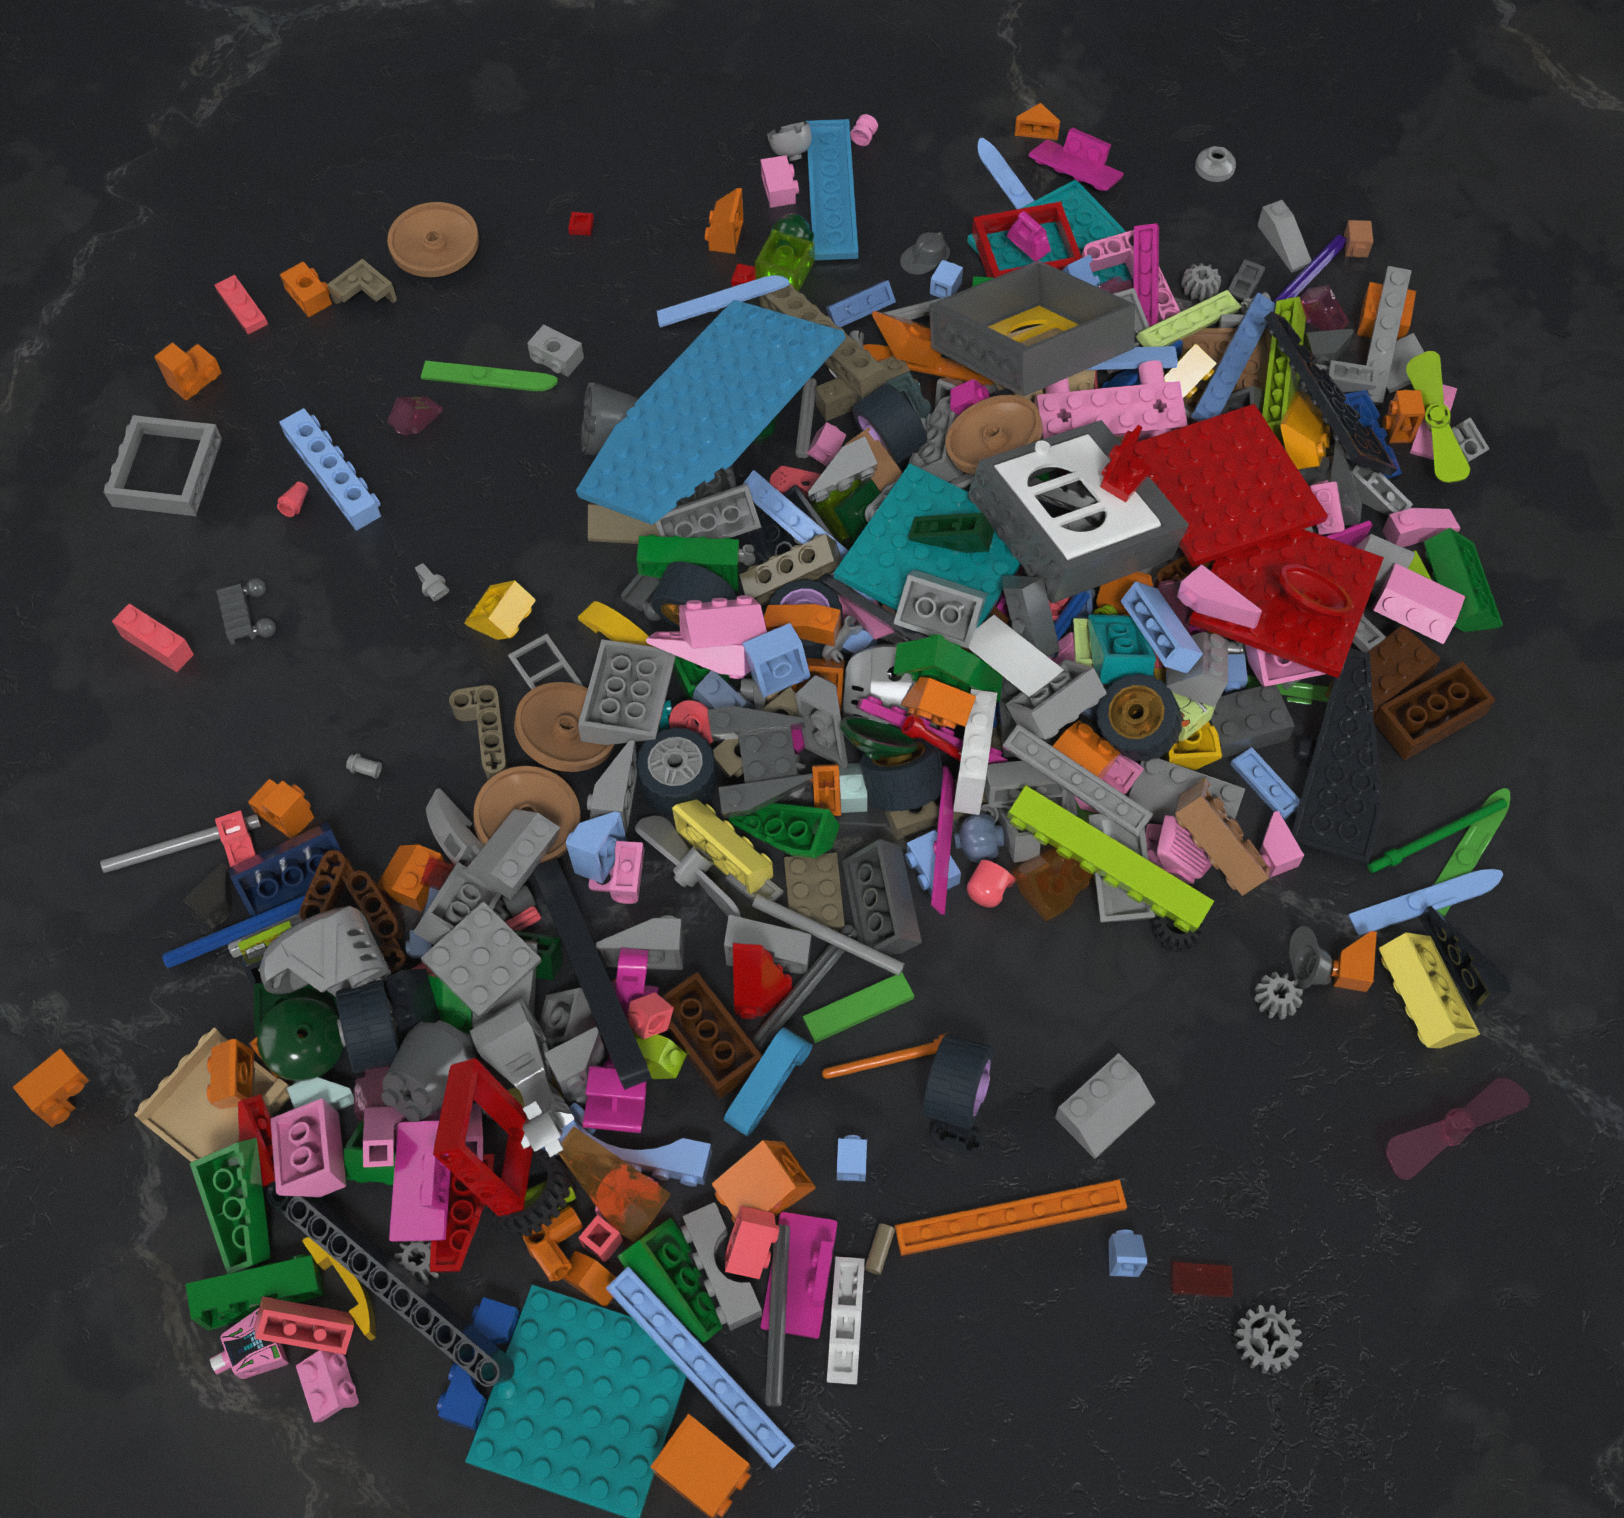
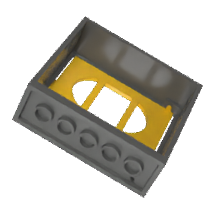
M1036 261L929 304L932 349L1023 397L1134 349V303L1041 261ZM1043 324L1012 338L1007 337L1010 332L1019 327ZM1053 328L1064 331L1028 347L1020 343Z

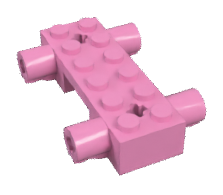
M1157 360L1147 361L1138 366L1141 385L1070 392L1068 378L1045 387L1046 394L1036 395L1034 404L1038 408L1043 421V433L1040 440L1100 420L1105 423L1115 437L1124 436L1128 430L1132 432L1137 425L1142 426L1143 428L1137 441L1188 426L1180 381L1165 382L1162 362Z

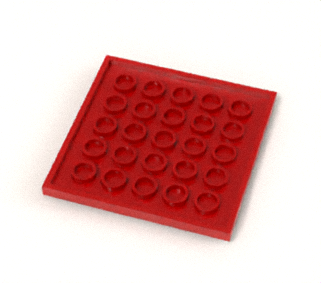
M1255 404L1136 442L1132 451V456L1152 467L1149 475L1150 479L1189 524L1179 546L1192 567L1326 522L1328 514Z
M1305 529L1218 558L1211 569L1212 573L1262 610L1258 624L1254 629L1195 611L1191 615L1189 624L1339 678L1384 557ZM1296 564L1309 567L1326 575L1340 585L1352 600L1351 610L1348 614L1339 617L1317 616L1301 611L1282 588L1279 579L1280 571L1285 565Z

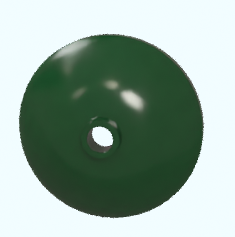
M849 716L841 720L840 728L843 734L856 748L864 751L865 755L869 758L877 760L880 757L895 758L908 755L917 749L918 740L916 738L908 737L902 733L901 728L889 723L857 716Z
M292 998L277 1004L265 1015L258 1030L257 1046L262 1061L274 1074L291 1081H308L324 1075L337 1063L343 1050L337 1024L338 1015L328 1005L312 998ZM305 1030L308 1035L305 1038H300L297 1036V1032Z

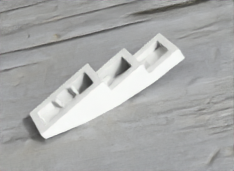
M835 1257L827 1382L857 1385L865 1259Z

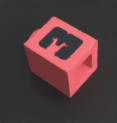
M599 1215L593 1219L578 1237L581 1245L603 1264L606 1263L623 1242L620 1232Z

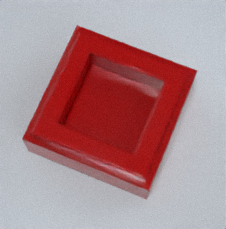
M571 212L568 227L569 234L591 236L594 214Z

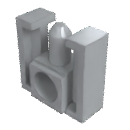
M1471 417L1456 425V427L1451 428L1467 462L1489 450L1488 445ZM1458 428H1461L1462 432L1467 438L1466 440Z

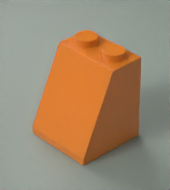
M762 1140L712 1183L716 1190V1198L722 1205L727 1206L732 1213L731 1219L733 1223H735L740 1206L774 1213V1216H777L816 1188L785 1142Z
M690 1414L686 1416L650 1466L658 1478L709 1518H716L717 1515L722 1518L733 1503L729 1499L736 1488L741 1491L751 1477V1474L748 1473L750 1464Z

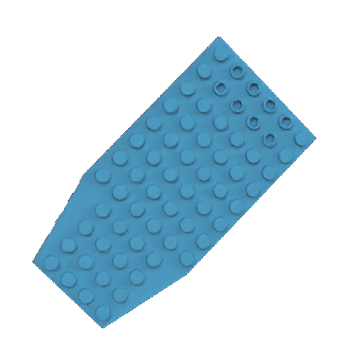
M733 300L636 401L635 406L627 411V417L615 425L576 489L578 497L653 525L674 509L679 499L690 497L695 493V487L703 481L706 483L710 482L715 478V472L721 468L727 469L736 461L846 339L844 331Z

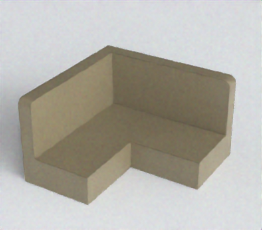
M363 259L327 284L332 300L336 304L341 301L346 302L361 290L376 302L384 296L392 303L397 301L392 283Z

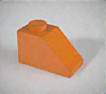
M1370 931L1341 951L1336 960H1332L1330 973L1334 977V987L1363 992L1368 991L1374 978L1377 932Z

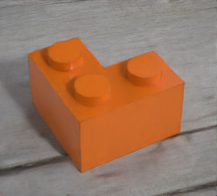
M172 342L154 356L168 386L186 401L222 374L216 358L199 344L185 353Z
M269 779L248 801L255 814H258L259 817L290 839L298 836L314 818L310 810L311 804L303 797L305 793L295 784L289 786L284 781L276 784Z
M59 1049L14 1085L13 1088L29 1108L53 1128L56 1124L64 1122L70 1116V1113L76 1109L68 1098L78 1094L90 1080L62 1049Z

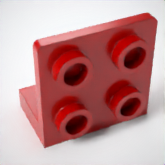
M1137 425L1132 432L1128 430L1121 440V445L1116 444L1108 457L1111 459V462L1107 463L1101 473V476L1104 478L1100 487L1124 502L1131 498L1152 470V467L1131 455L1143 428L1140 425Z

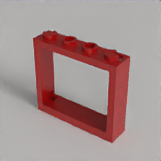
M1061 202L973 217L972 234L987 277L996 278L1021 268L1017 267L999 271L987 234L1010 230L1012 225L1018 220L1019 214L1023 211L1038 224L1056 222L1069 258L1044 263L1062 271L1067 265L1082 258Z
M476 1058L450 1065L433 1155L497 1216L509 1215L510 1213L524 1210L533 1153L531 1145L523 1148L521 1144L525 1134L523 1124L526 1121V1113L523 1110L524 1107ZM473 1100L509 1134L501 1179L465 1145Z

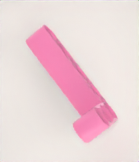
M1134 230L1088 243L1084 247L1081 256L1083 258L1090 254L1093 257V261L1089 263L1092 272L1125 263L1134 281V246H1132L1134 245ZM1160 267L1158 323L1181 312Z

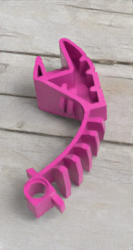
M621 947L617 981L611 982L626 1017L631 1001L652 993L658 994L659 987L645 985L649 950ZM607 1050V1057L609 1058L605 1064L589 1066L585 1094L588 1097L583 1128L641 1133L645 1112L647 1081L624 1090Z

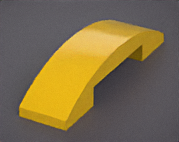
M594 601L578 616V620L595 633L600 631L612 641L655 647L647 643L649 636L638 626L614 609L600 602Z
M306 1237L302 1241L317 1264L323 1270H326L333 1264L359 1303L349 1313L363 1334L372 1341L376 1338L375 1316L370 1298L362 1282L311 1238Z

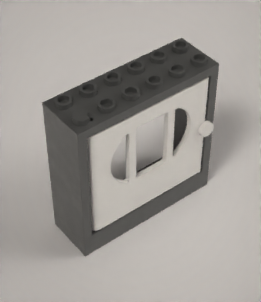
M1102 420L980 460L968 493L971 502L977 506L980 512L984 513L991 526L997 532L998 537L1004 541L1011 550L1012 555L1024 567L1026 573L1030 577H1043L1048 600L1051 604L1172 559L1189 526L1149 476L1127 502L1122 501L1100 487L1104 478L1101 476V473L1107 463L1111 462V459L1108 458L1109 454L1116 444L1121 445L1120 441ZM1059 468L1072 472L1032 487L1027 485L1028 479ZM1080 480L1098 503L1052 518L1036 499L1035 495ZM1101 511L1106 513L1105 522L1092 531L1076 532L1061 527Z

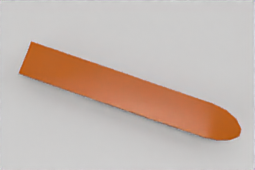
M863 345L864 349L868 350L878 362L894 356L889 346ZM940 357L933 368L905 361L912 371L967 382L975 379L981 385H993L994 383L993 380L949 358Z

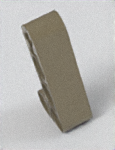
M483 685L454 691L449 697V702L455 718L460 721L477 720L482 766L487 780H489L497 773L509 769L502 705L497 690L493 686ZM489 722H495L492 725H486ZM492 744H498L496 747L489 748ZM493 762H498L497 769H494Z

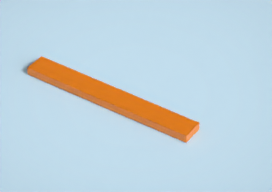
M1119 1179L898 1224L894 1228L900 1255L904 1256L1123 1211L1127 1209V1204Z

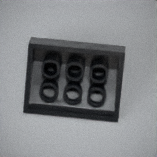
M795 484L784 494L785 497L849 551L815 502H810L806 491ZM766 512L758 516L761 528L743 533L749 544L753 545L754 551L763 563L767 562L772 556L782 555L790 551L793 546L803 545ZM815 555L810 559V563L814 560ZM793 565L789 568L788 573L793 569Z

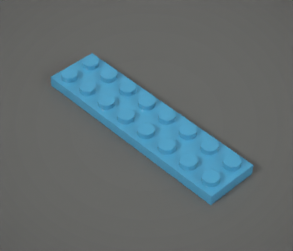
M849 119L806 121L809 122L812 135L807 154L811 227L814 233L812 243L813 260L858 259Z

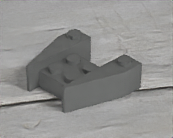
M1335 441L1334 456L1323 457L1320 466L1298 470L1310 488L1311 485L1319 481H1336L1344 525L1360 524L1362 501L1349 460L1344 455V447Z
M737 706L708 710L713 742L739 738L745 784L718 787L721 811L724 818L750 815L813 783L812 774L797 775L791 730L805 728L804 718Z

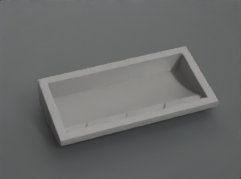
M1102 814L1088 815L1090 825L1148 860L1145 828L1138 837H1135ZM1095 872L1100 923L1155 918V914L1150 910L1151 906L1143 901L1137 903L1131 900L1126 895L1127 892L1120 887L1115 889L1107 885L1103 881L1104 877Z

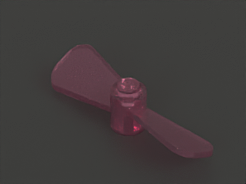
M1500 1078L1494 1080L1464 1108L1450 1110L1441 1121L1394 1136L1386 1147V1155L1394 1173L1403 1180L1412 1179L1448 1145L1455 1146L1460 1144L1476 1127L1524 1110L1530 1104V1097L1524 1089L1510 1079Z

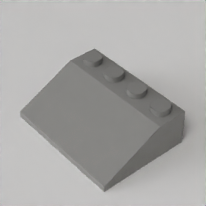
M602 639L578 723L581 741L611 745L628 743L629 740L637 742L656 739L676 655L657 647Z

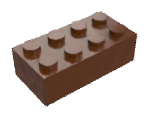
M1404 625L1367 652L1370 654L1371 692L1374 703L1373 718H1375L1380 706L1415 688L1432 675L1441 659ZM1334 679L1331 681L1325 694L1327 698H1329Z
M1462 661L1380 706L1374 718V724L1405 761L1485 716L1495 702V698Z
M698 972L662 996L665 1001L674 1007L667 1030L668 1034L677 1046L687 1054L686 1058L718 1100L749 1078L762 1055Z

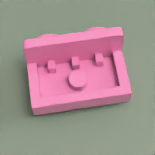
M1324 480L1311 485L1312 492L1328 514L1326 522L1316 525L1319 535L1342 532L1345 527L1337 482Z
M319 1350L296 1365L314 1423L324 1421L343 1408L354 1407L359 1404L356 1388L352 1382L344 1354Z

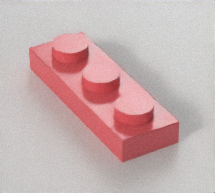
M235 275L215 284L217 292L247 334L268 325L265 316Z

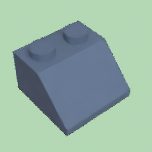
M712 670L695 688L692 697L693 701L702 703L709 710L731 706L757 709L722 674Z

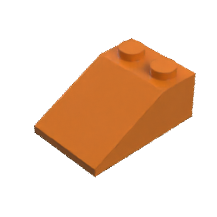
M877 311L872 312L876 324L896 359L934 367L942 353L931 348V331L929 327L905 318Z

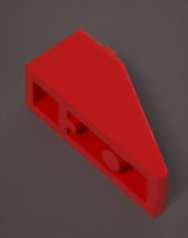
M261 1094L238 1102L239 1142L257 1138L262 1186L266 1188L275 1181L271 1117Z

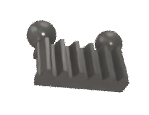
M637 574L621 593L622 601L644 612L649 620H660V616L651 607V599L661 578Z
M259 578L250 579L246 586L237 584L216 590L222 612L221 615L224 620L223 624L226 629L225 632L231 645L236 643L235 639L249 635L253 639L259 635L268 638L276 631L274 621L269 618L258 620L255 626L252 624L246 596L250 595L258 598L264 595L266 584Z

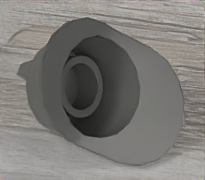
M941 232L923 233L918 237L916 243L902 254L900 259L901 267L909 274H925L937 267L942 260H948L950 248L945 243Z
M1306 926L1297 928L1291 937L1289 945L1290 961L1294 980L1298 982L1297 987L1306 989L1311 984H1329L1331 982L1330 972L1332 968L1330 954L1318 946L1313 930Z

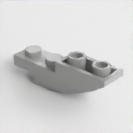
M438 788L426 806L430 828L440 847L456 866L457 862L468 867L483 849L484 845L469 830L472 822Z

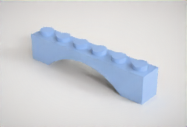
M574 1119L582 1136L564 1146L563 1150L553 1155L554 1157H558V1154L569 1156L570 1160L579 1163H585L586 1160L597 1162L596 1165L607 1169H612L613 1166L631 1168L632 1173L635 1175L646 1172L651 1173L652 1177L659 1180L667 1181L670 1177L679 1179L680 1183L695 1187L697 1183L705 1184L712 1148L709 1143L682 1138L672 1144L655 1149H623L606 1144L595 1138Z

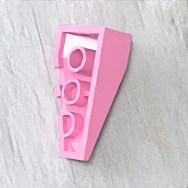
M680 631L655 632L647 638V643L719 674L729 675L730 678H743L750 672L743 644L692 649L682 638Z

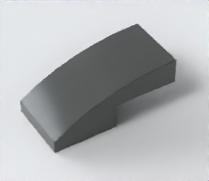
M1244 259L1228 289L1230 294L1242 301L1245 298H1251L1265 272V267Z

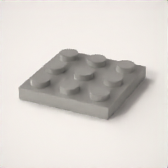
M484 901L421 957V961L479 1019L542 962L541 958Z

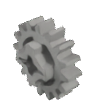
M1262 1305L1256 1308V1314L1251 1309L1248 1310L1245 1314L1247 1319L1241 1318L1238 1322L1243 1329H1237L1234 1334L1241 1338V1341L1235 1345L1236 1348H1243L1245 1351L1241 1359L1250 1358L1252 1360L1250 1368L1252 1369L1258 1364L1261 1365L1262 1373H1266L1269 1367H1272L1274 1373H1278L1281 1370V1365L1285 1369L1291 1366L1289 1359L1296 1360L1299 1357V1354L1294 1349L1302 1347V1343L1295 1340L1301 1334V1330H1293L1292 1328L1296 1320L1293 1318L1287 1321L1285 1319V1310L1276 1314L1275 1306L1273 1305L1268 1308L1267 1312H1265ZM1264 1320L1261 1328L1251 1329L1253 1323ZM1278 1325L1284 1330L1285 1334L1281 1331ZM1267 1332L1269 1339L1274 1341L1270 1346L1267 1344V1339L1263 1338ZM1251 1344L1254 1345V1347L1257 1349V1351L1259 1352V1354L1255 1352V1350L1252 1348ZM1275 1350H1286L1281 1357L1273 1359Z

